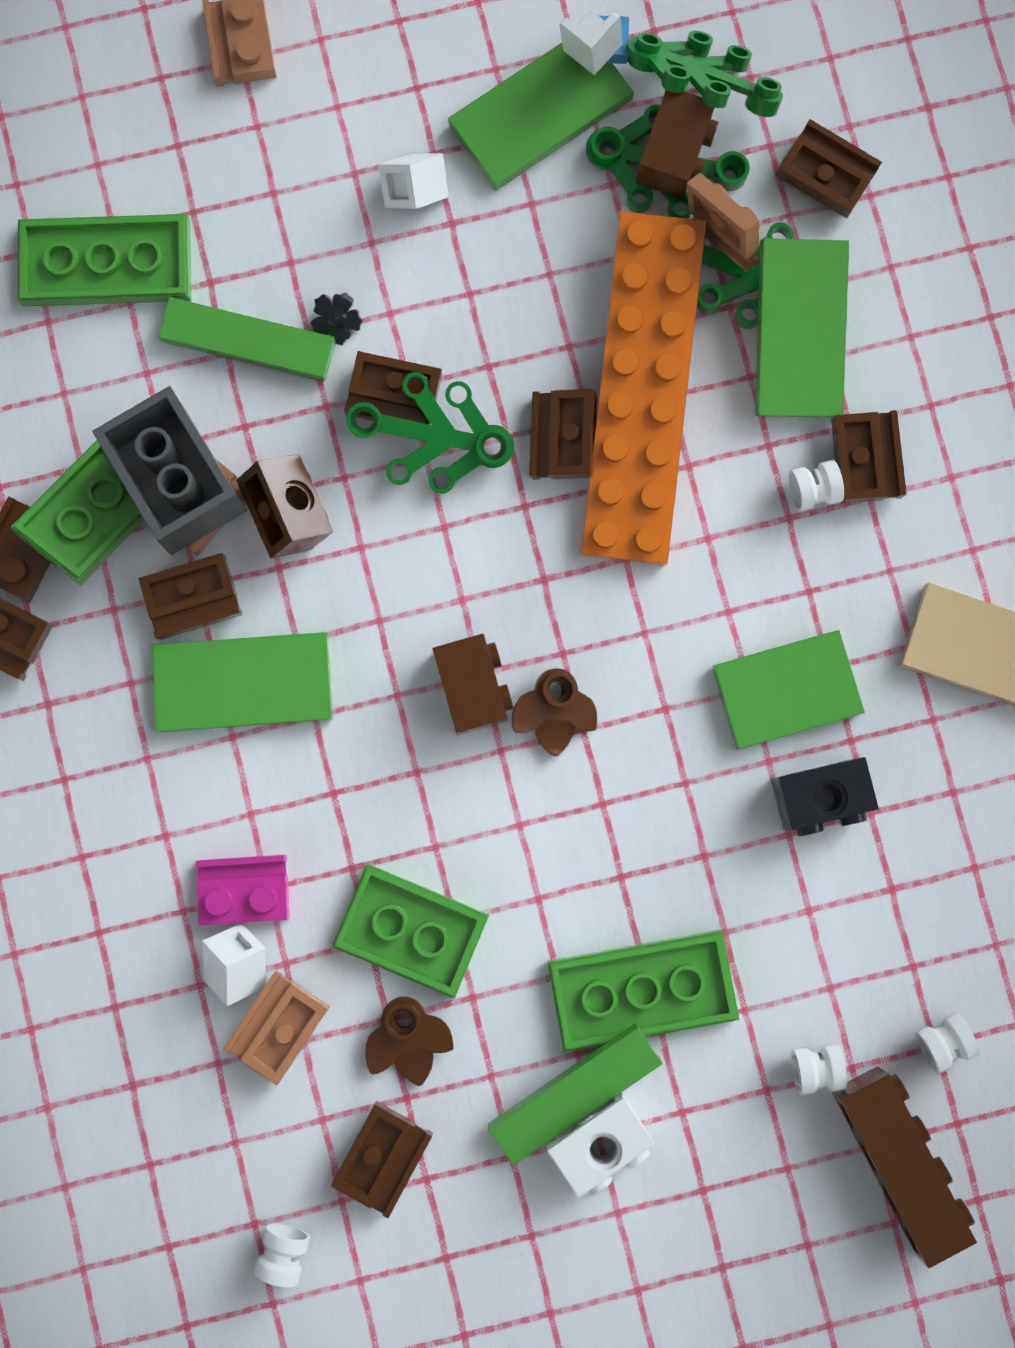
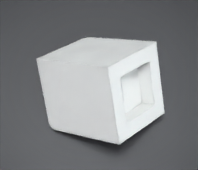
M590 10L577 25L567 17L559 24L563 51L593 75L623 45L621 17L615 12L604 21Z
M443 153L408 154L378 164L385 208L418 209L448 197Z
M242 923L203 940L204 981L226 1006L262 990L266 983V948Z

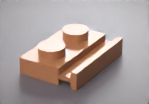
M202 0L213 75L217 87L224 86V82L235 81L236 84L277 78L265 0H221L215 2Z
M701 173L697 174L687 182L689 212L694 216L692 219L706 221L705 238L747 273L759 263V258L755 255L759 251L760 224L758 218L751 209L747 207L742 208L731 199L723 186L718 183L713 184Z
M275 971L223 1049L239 1057L241 1062L277 1086L330 1006L295 982H291L282 976L280 972Z

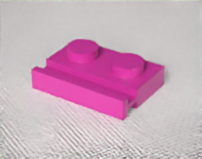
M287 854L197 860L198 926L290 919L288 874L286 869Z

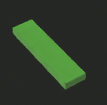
M172 297L168 299L158 338L164 343L324 382L336 343L335 338L332 336Z
M634 1023L489 1122L488 1131L512 1164L515 1165L663 1064L661 1058L638 1025Z

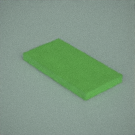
M560 43L450 116L448 123L497 191L631 101L634 92L613 63H605L593 75L564 52L562 43Z
M187 214L18 219V302L23 307L168 302L169 297L191 301L190 219Z
M763 238L760 241L755 416L833 418L835 415H843L849 240Z
M327 632L152 644L156 732L333 720Z
M722 930L547 961L564 1052L604 1045L634 1023L638 1025L645 1037L740 1020Z

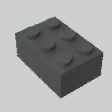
M171 386L166 387L92 430L157 542L171 556L247 511Z

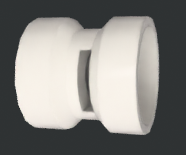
M834 460L821 462L815 469L808 470L800 467L792 469L788 473L791 499L798 512L811 510L818 503L824 502L827 505L841 503L844 499L842 475Z
M958 1013L944 1018L941 1027L932 1028L927 1026L915 1033L923 1055L937 1074L950 1069L952 1063L958 1057L969 1060L980 1053L972 1031Z
M839 1045L823 1046L819 1053L816 1051L811 1052L807 1048L792 1049L791 1064L793 1078L800 1096L814 1094L817 1089H822L823 1087H826L831 1092L845 1091L847 1089L846 1065Z
M272 1223L267 1225L263 1237V1243L267 1249L257 1259L254 1269L255 1277L273 1286H296L301 1273L299 1257L306 1253L310 1235L302 1229L287 1224Z

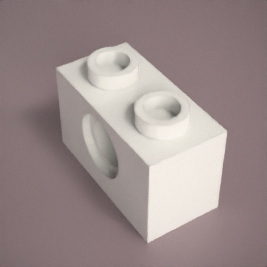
M621 1092L547 1143V1150L578 1198H580L587 1192L590 1195H595L605 1189L613 1180L611 1175L625 1165L628 1169H631L641 1164L650 1155L648 1149L654 1146V1142ZM599 1137H608L614 1141L612 1151L605 1156H597L590 1151L592 1142Z

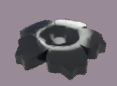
M346 292L343 294L336 293L332 299L326 294H322L314 300L316 305L314 312L320 316L310 322L313 332L324 335L330 333V336L335 338V344L343 345L345 340L351 337L350 330L359 331L361 329L363 320L359 316L357 309L350 310L354 303V298Z

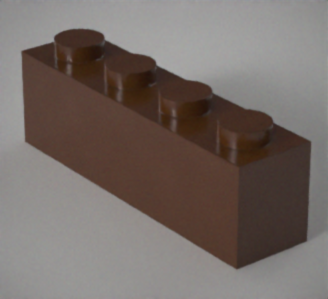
M877 1066L848 1081L845 1091L832 1092L915 1255L929 1269L976 1244L977 1241L969 1228L975 1224L974 1219L962 1199H954L948 1187V1184L952 1183L953 1179L941 1158L937 1156L933 1159L926 1145L927 1142L931 1141L929 1132L918 1115L912 1117L904 1101L910 1098L900 1078L896 1074L890 1076L889 1073Z

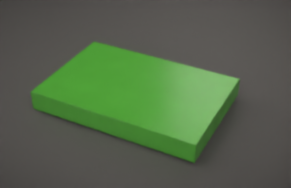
M96 440L11 526V529L15 535L82 586L142 523L144 518L99 442Z
M839 630L712 666L737 750L865 713Z
M367 863L332 947L455 999L489 914Z

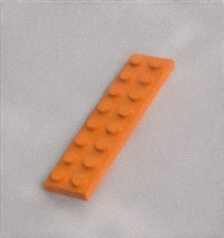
M620 211L596 417L593 476L589 478L581 556L659 565L668 564L706 221Z

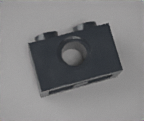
M866 757L770 778L783 830L796 829L798 836L824 831V822L836 819L840 820L841 826L867 821L866 812L879 809ZM823 785L830 788L834 794V803L826 811L821 809L816 802V793Z

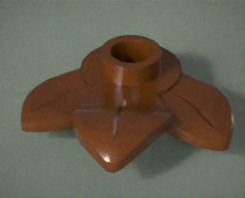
M560 668L549 669L543 672L536 680L534 690L519 697L512 713L513 731L515 733H527L535 730V735L540 745L552 756H558L564 751L575 729L595 731L597 727V710L592 699L578 691L577 682L571 673ZM553 682L561 687V695L557 699L549 694V686Z
M407 996L397 997L385 1006L381 1016L382 1025L369 1035L366 1043L365 1058L369 1072L372 1075L383 1072L395 1064L396 1068L405 1078L413 1084L421 1086L432 1069L433 1053H446L454 1049L452 1033L448 1025L441 1018L426 1014L423 1006L416 999ZM398 1012H409L412 1016V1023L409 1026H400L396 1021V1014Z

